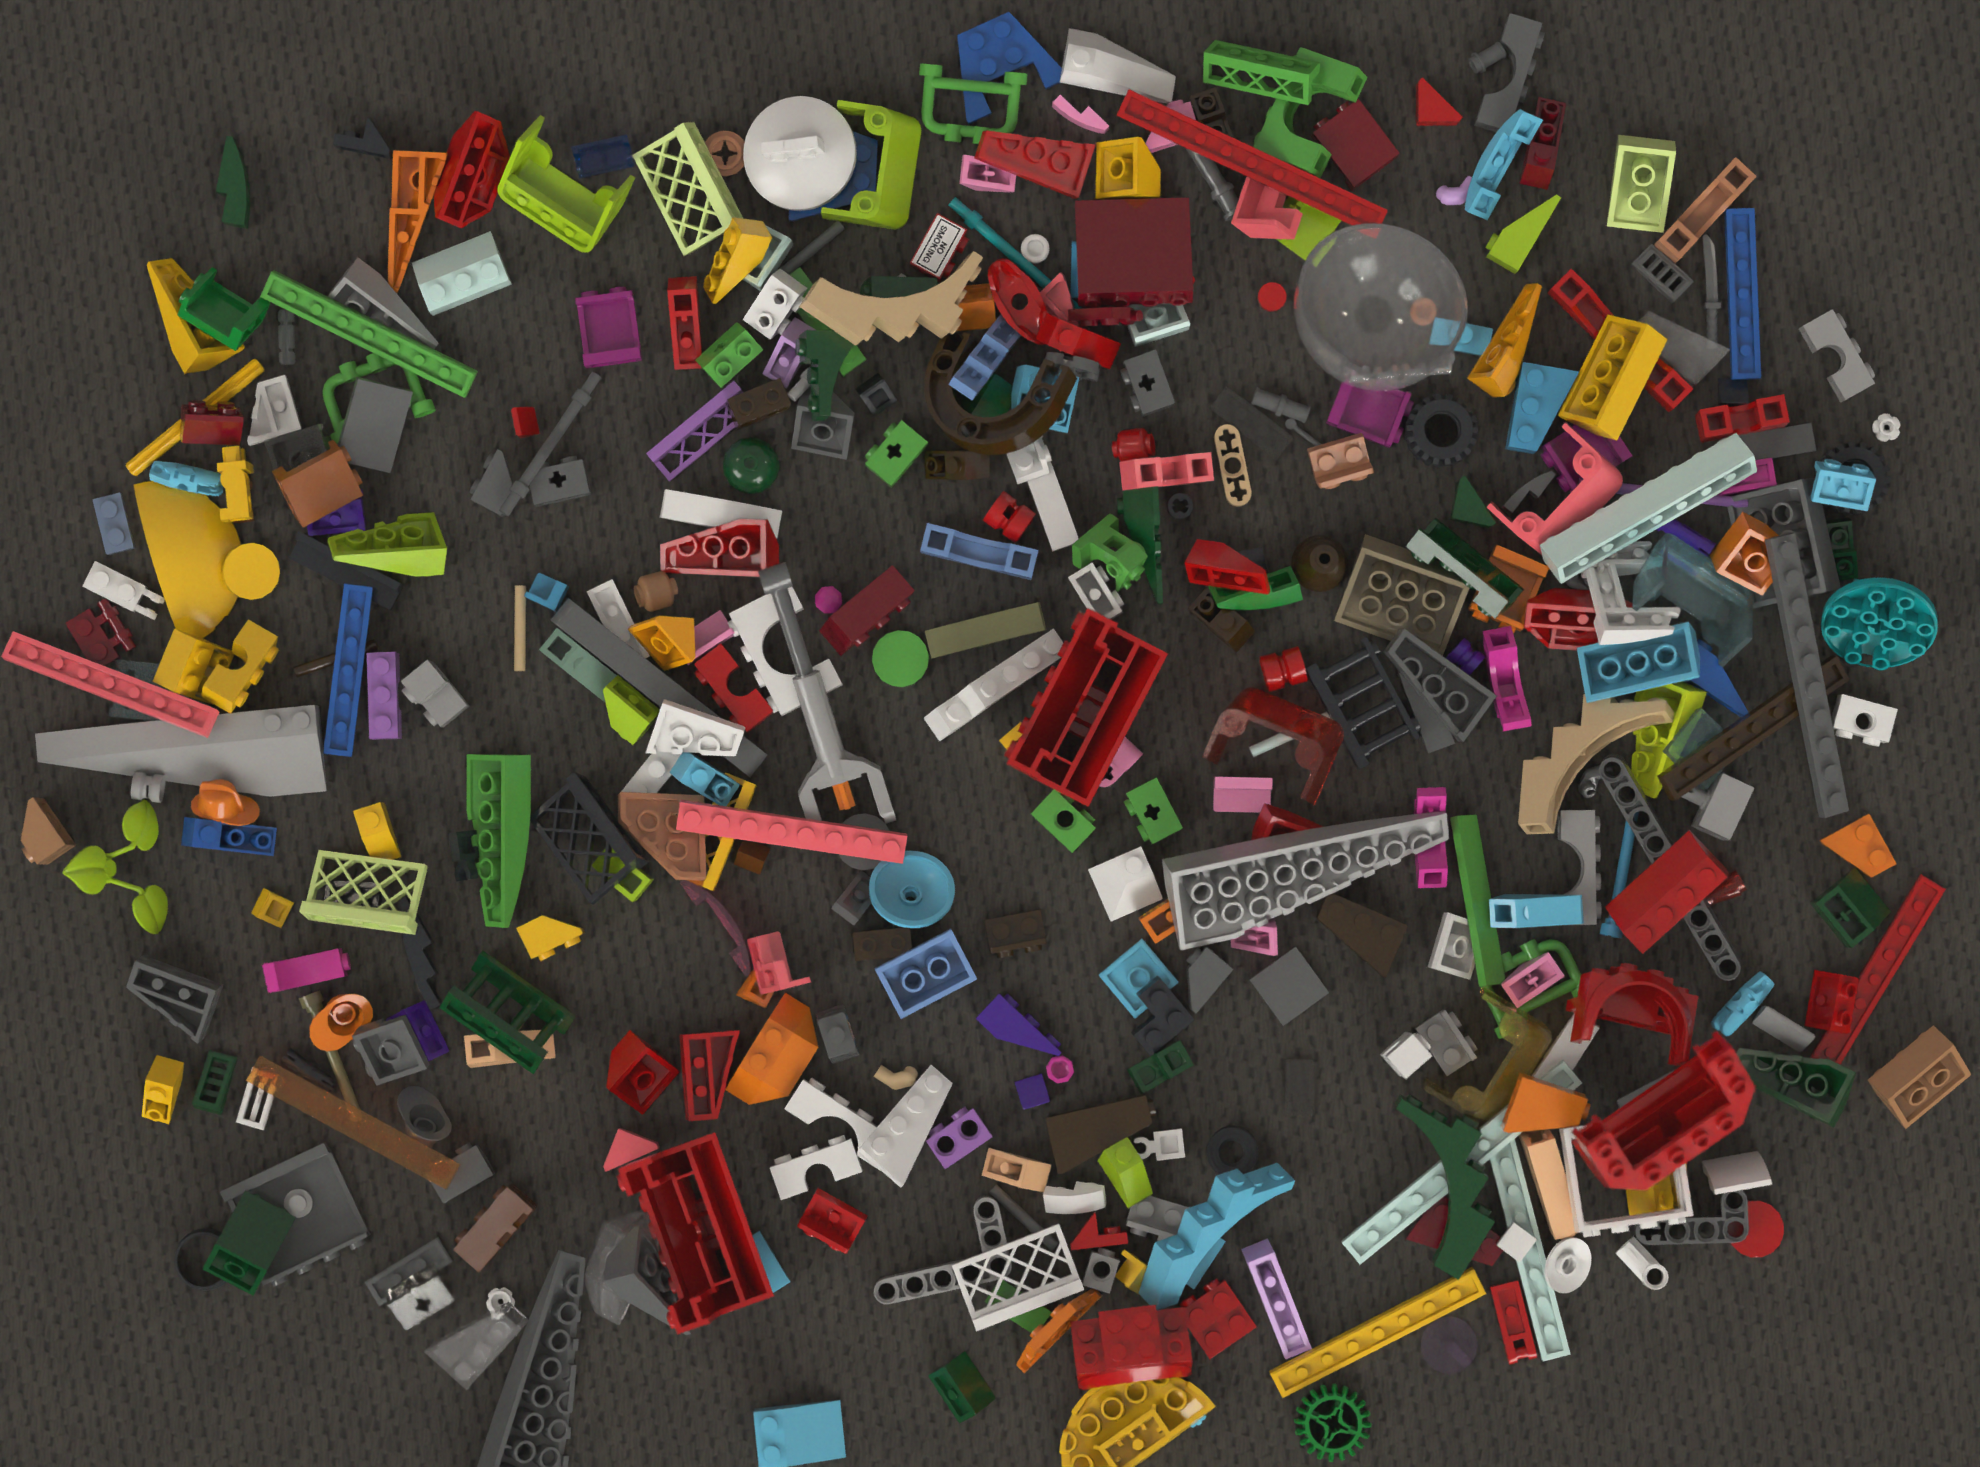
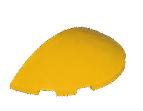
M154 481L133 484L149 552L175 629L203 639L215 630V627L225 616L229 615L238 598L237 595L229 591L222 576V566L230 550L241 544L237 530L232 522L221 521L220 508L207 495L171 488Z
M1179 1377L1092 1388L1075 1405L1067 1427L1063 1430L1059 1450L1062 1467H1135L1200 1420L1216 1406L1201 1389Z

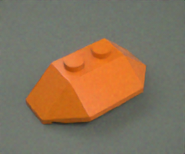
M785 993L725 1090L749 1105L789 1096L818 1049L810 1007Z

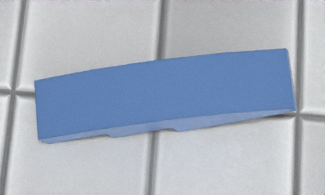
M1002 314L984 334L979 344L970 353L965 363L949 383L950 386L971 400L983 388L1022 336L1006 322Z

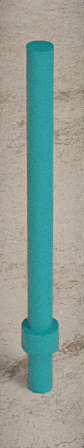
M956 197L949 203L948 206L965 220L964 224L971 230L976 229L1043 289L1051 282L1045 274L988 226L976 210L971 211ZM1072 299L1075 309H1084L1078 306V303Z

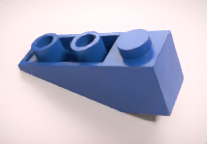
M184 817L181 845L274 856L277 828L257 825L235 826L214 820Z

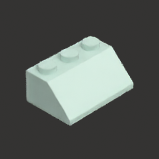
M491 231L412 262L419 288L427 308L433 316L512 284Z

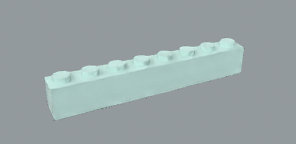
M1737 433L1719 440L1712 447L1703 452L1696 453L1691 459L1670 468L1668 472L1656 479L1647 481L1642 487L1621 496L1619 500L1607 507L1598 509L1593 515L1572 524L1558 535L1549 537L1544 543L1540 544L1543 561L1562 584L1756 473L1757 468L1754 454Z

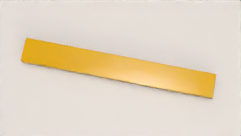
M1471 1267L1463 1272L1459 1280L1451 1277L1270 1370L1269 1373L1282 1398L1470 1303L1485 1295L1486 1292L1474 1268Z

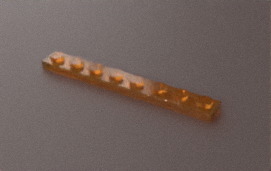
M259 1056L246 1080L446 1190L461 1165L263 1056Z

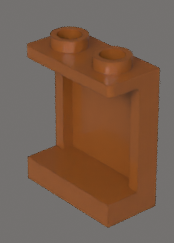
M334 440L328 442L331 449L286 472L281 466L272 471L293 516L302 528L363 496L359 487L363 482L356 469L351 470L348 462L351 461L348 451L344 445L339 447Z

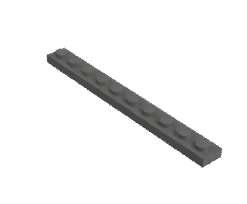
M1787 533L1765 539L1818 815L1820 818H1827L1847 812L1849 807L1795 533Z

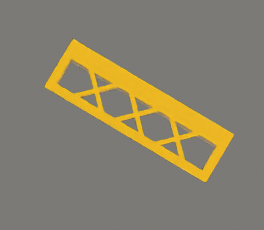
M725 772L727 776L743 786L739 797L730 801L727 807H731V804L736 803L734 808L747 810L757 785ZM718 836L720 844L717 851L708 855L706 853L709 871L705 881H688L714 891L735 841L734 838ZM714 856L712 863H710L709 857Z

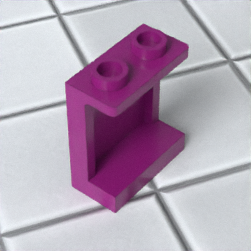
M626 287L609 289L610 293L598 295V291H587L581 293V297L575 298L584 353L582 354L583 362L586 369L643 361L634 295L631 290L626 291Z
M1348 368L1326 424L1354 435L1362 433L1364 439L1390 448L1393 442L1398 444L1404 429L1399 426L1403 416H1409L1414 401L1409 400L1412 393L1408 391L1403 392L1374 381Z
M1577 425L1572 427L1615 467L1632 456L1620 436L1616 441L1597 436ZM1566 431L1543 445L1541 448L1544 452L1540 455L1547 467H1554L1559 474L1556 480L1564 492L1569 490L1571 493L1579 485L1578 479L1582 478L1573 467V458L1582 445Z

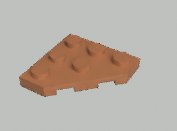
M620 792L618 794V823L675 880L704 881L706 879L705 834L676 830L680 800L704 803V796Z

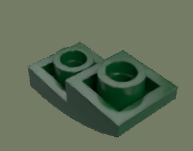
M1844 518L1826 521L1839 581L1858 578L1857 551L1854 549L1852 520Z

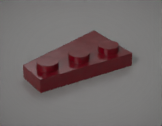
M1442 1197L1425 1211L1405 1239L1437 1249L1442 1240L1447 1221L1449 1199ZM1490 1230L1471 1260L1493 1266L1503 1252L1496 1245L1501 1237Z

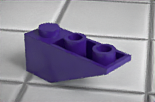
M999 993L976 1017V1020L997 1039L1057 1056L1061 1054V1051L1058 1049L1061 1044L1050 1033L1044 1036L1037 1029L1040 1024L1029 1013L1023 1016L1017 1011L1016 1008L1019 1004L1008 993L1004 997Z

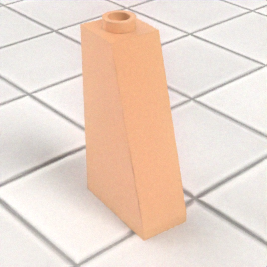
M1550 1129L1524 1131L1519 1135L1549 1230L1555 1240L1574 1237L1578 1232L1574 1230L1567 1178L1556 1140Z

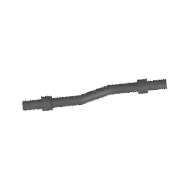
M592 371L581 389H576L571 397L573 401L553 431L543 443L519 481H514L509 489L511 493L499 509L502 514L509 516L520 498H525L530 490L528 486L580 409L582 407L585 408L590 401V394L601 379V376Z

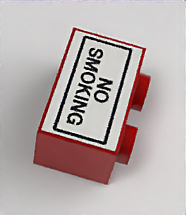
M937 213L910 261V267L930 278H937L939 283L943 277L949 278L956 265L952 262L957 252L962 254L969 242V239L966 237L967 229Z

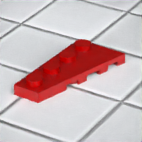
M986 130L982 132L974 159L1076 199L1080 196L1095 144L1073 143L1072 141H1057L1041 137H1027Z

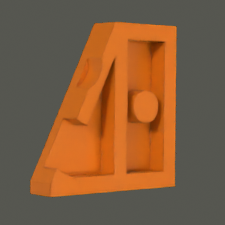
M1866 814L1820 840L1822 845L1834 851L1870 878L1897 864L1870 814Z

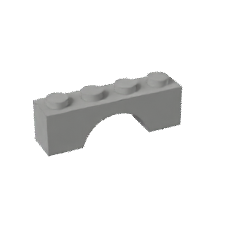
M1560 810L1557 815L1558 840L1569 844L1578 854L1581 863V873L1578 882L1569 892L1563 894L1582 895L1584 923L1572 925H1597V919H1601V902H1596V890L1601 889V875L1596 873V862H1600L1601 850L1600 845H1595V833H1600V817L1595 816V810Z

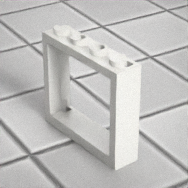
M1585 1125L1559 1129L1575 1232H1583V1237L1601 1235L1600 1229L1611 1228L1612 1233L1629 1231L1628 1225L1640 1224V1229L1658 1227L1657 1221L1668 1220L1669 1225L1685 1223V1217L1693 1216L1686 1165L1684 1164L1673 1172L1678 1208L1584 1222L1571 1139H1576L1572 1130L1575 1128L1580 1130Z

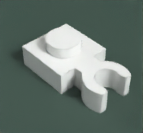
M1182 1128L1153 1132L1154 1140H1148L1145 1137L1134 1139V1143H1144L1146 1145L1145 1152L1138 1153L1141 1159L1147 1158L1151 1153H1156L1157 1161L1185 1157Z

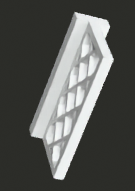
M1059 1224L952 1264L976 1331L1084 1290ZM1056 1232L1060 1242L1056 1252L1052 1253L1041 1248L1040 1245L1044 1236ZM1039 1238V1240H1038V1242H1037L1036 1245L1030 1243V1241H1033V1240H1036V1239ZM1026 1244L1035 1248L1028 1264L1013 1257L1017 1247ZM1061 1248L1063 1250L1065 1258L1058 1255ZM1012 1249L1010 1255L1003 1253L1004 1251ZM1038 1250L1053 1256L1047 1272L1032 1266ZM996 1254L1008 1259L1001 1274L986 1268L990 1257ZM985 1259L983 1266L976 1263ZM1056 1259L1068 1263L1071 1271L1070 1275L1058 1278L1050 1274ZM1011 1260L1026 1267L1020 1282L1005 1276ZM971 1264L981 1270L975 1284L963 1280L959 1269ZM1029 1269L1045 1275L1041 1285L1034 1289L1023 1284ZM984 1271L999 1277L993 1293L978 1286ZM1048 1277L1054 1279V1281L1045 1284ZM1003 1279L1018 1286L1014 1296L1008 1299L996 1294ZM965 1285L972 1287L970 1295ZM1021 1287L1028 1290L1019 1294ZM979 1290L990 1295L987 1306L975 1311L971 1302L975 1291ZM994 1298L1001 1300L1000 1302L992 1304Z

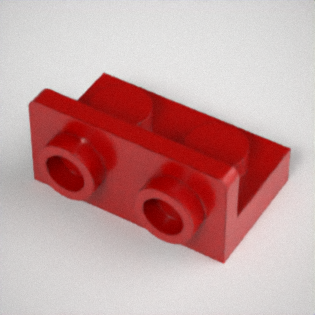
M1814 970L1804 1026L1849 1034L1859 979L1857 977Z

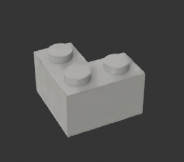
M428 659L401 681L405 686L402 692L412 703L422 704L427 711L423 714L433 726L439 724L440 727L444 728L470 706L438 666Z

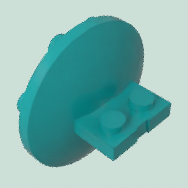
M1890 578L1854 579L1852 583L1843 586L1833 593L1827 600L1821 616L1822 635L1832 651L1845 659L1849 664L1872 667L1877 670H1886L1888 667L1900 666L1925 654L1933 644L1938 629L1937 612L1927 595L1906 582ZM1862 653L1873 656L1872 665L1859 663L1862 660Z

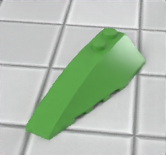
M467 754L468 820L473 821L474 830H477V835H473L471 841L472 847L478 846L479 862L475 863L478 875L482 878L483 882L480 896L486 927L509 928L518 899L529 839L531 755Z

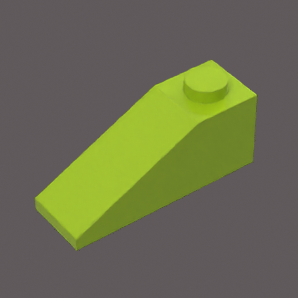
M1558 195L1553 196L1505 227L1499 236L1493 233L1485 247L1490 250L1486 257L1516 274L1561 197Z

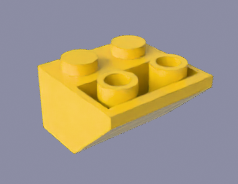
M174 629L152 682L175 693L213 704L201 697L203 685L217 664L229 669L234 654L232 650L195 635Z
M1673 1172L1646 1191L1626 1189L1629 1215L1678 1208Z

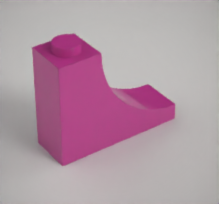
M342 948L262 964L268 993L346 977L348 976L347 970L351 969L348 953H343Z

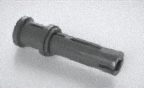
M1186 149L1212 190L1210 193L1212 200L1217 201L1224 212L1223 218L1225 221L1232 219L1239 200L1233 191L1234 185L1225 180L1214 161Z

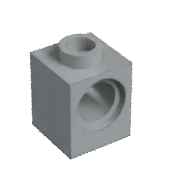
M1099 1247L1098 1252L1092 1250L1082 1285L1110 1294L1120 1262L1119 1258L1114 1257L1116 1252ZM1099 1261H1104L1110 1266L1109 1273L1102 1277L1097 1276L1093 1272L1094 1265Z

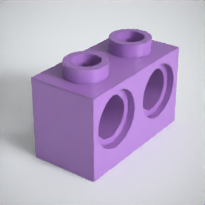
M963 1107L951 1116L954 1121L945 1127L941 1122L929 1131L930 1137L926 1139V1142L944 1169L992 1138V1134L974 1108L968 1111L966 1107ZM966 1120H973L978 1126L977 1132L972 1136L965 1135L961 1130V1125ZM942 1136L951 1137L954 1141L953 1149L948 1152L941 1151L937 1145L939 1138Z

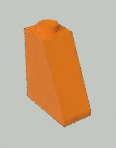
M1520 1072L1501 1123V1128L1504 1132L1513 1133L1577 1127L1581 1119L1586 1120L1590 1104L1587 1103L1588 1098L1583 1093Z

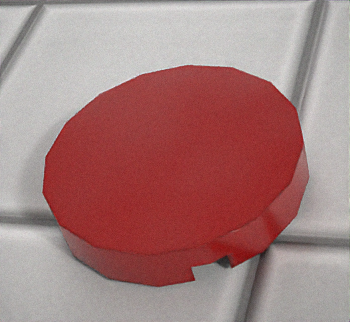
M1759 1200L1748 1201V1235L1743 1241L1730 1244L1743 1255L1751 1258L1764 1257L1773 1253L1780 1245L1784 1235V1222L1779 1212L1770 1204ZM1739 1221L1729 1223L1727 1226L1728 1234L1739 1236L1743 1232L1742 1223Z

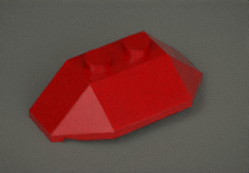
M474 111L452 136L447 150V159L433 195L435 218L458 228H463L491 211L498 193L499 182L510 159L501 121Z
M1552 588L1527 600L1524 628L1530 631L1547 648L1577 650L1578 647L1599 643L1594 626L1596 612L1590 590ZM1625 600L1627 608H1640Z

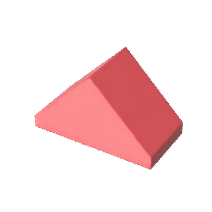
M619 1128L604 1163V1170L607 1172L657 1150L660 1146L654 1140Z

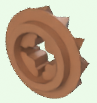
M731 131L716 132L705 142L721 176L724 177L737 174L744 167L743 150L745 142L739 135ZM724 142H726L730 152L737 153V155L728 157L727 165H724L722 157L713 155L722 151Z

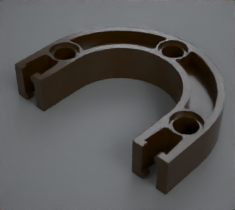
M957 330L953 335L948 333L942 339L940 338L925 374L924 393L927 407L935 422L955 444L974 453L984 455L1007 454L1020 450L1038 440L1052 427L1059 417L1077 380L1070 367L1062 365L1060 373L1053 361L1044 359L1027 395L1015 408L995 417H978L963 409L960 392L949 385L953 376L965 363L978 343L971 334L963 332L962 340L957 334ZM952 364L948 369L944 370L947 365ZM1055 376H1057L1055 384L1052 385ZM1046 397H1050L1047 402L1042 403ZM976 430L973 436L968 437L972 431Z

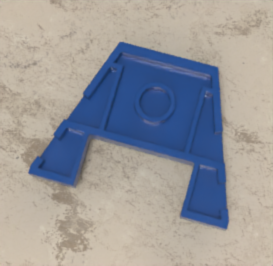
M1010 12L957 35L962 79L992 82L1005 76V72H1014L1033 63L1045 90L1060 83L1062 68ZM963 91L968 125L991 115L982 92Z
M853 131L857 156L853 174L846 187L837 197L821 207L803 211L789 210V222L821 214L822 207L838 209L850 206L853 197L860 191L876 192L878 140Z

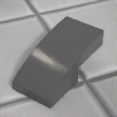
M1550 471L1532 479L1517 490L1503 504L1501 509L1510 515L1527 493L1537 499L1556 474Z

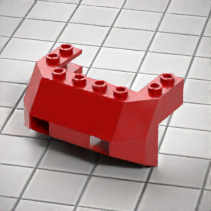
M1087 608L1085 613L1079 611L1071 627L1076 630L1071 642L1064 641L1057 654L1062 657L1058 667L1051 666L1044 681L1049 683L1045 692L1038 691L1031 704L1032 707L1036 708L1031 718L1025 716L1018 729L1022 736L1018 742L1011 741L1004 755L1009 758L1007 765L1088 807L1168 653L1118 628V623ZM1105 660L1121 668L1109 693L1092 685ZM1067 732L1084 739L1073 762L1056 754Z
M1717 1031L1712 1034L1713 1038L1702 1046L1695 1045L1692 1047L1696 1053L1695 1057L1602 1121L1595 1114L1591 1117L1592 1121L1583 1128L1572 1130L1576 1138L1571 1141L1605 1188L1646 1191L1743 1124L1755 1086L1733 1048Z
M716 1133L704 1135L618 1169L619 1175H617V1180L621 1190L626 1191L627 1196L634 1195L639 1191L641 1193L639 1202L642 1210L648 1212L651 1223L648 1224L651 1236L654 1240H658L661 1248L658 1251L660 1261L664 1267L667 1266L671 1276L668 1277L670 1289L673 1294L677 1293L679 1298L668 1306L669 1312L666 1314L670 1327L676 1329L677 1335L709 1324L722 1314L774 1296ZM692 1174L695 1175L702 1198L696 1200L688 1178ZM715 1250H722L730 1275H723Z

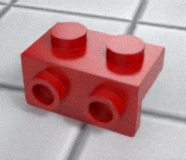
M817 1188L797 1227L802 1229L808 1236L816 1237L827 1243L833 1250L847 1254L868 1215Z

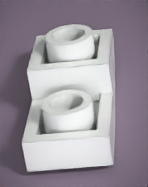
M1076 1181L1074 1190L1064 1187L1046 1186L1043 1193L1046 1213H1086L1103 1209L1107 1204L1104 1185L1092 1182Z

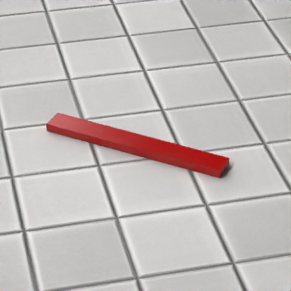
M1922 874L1919 875L1858 976L1857 994L1849 1034L1826 1030L1810 1058L1829 1059L1838 1064L1842 1063L1945 892V888Z

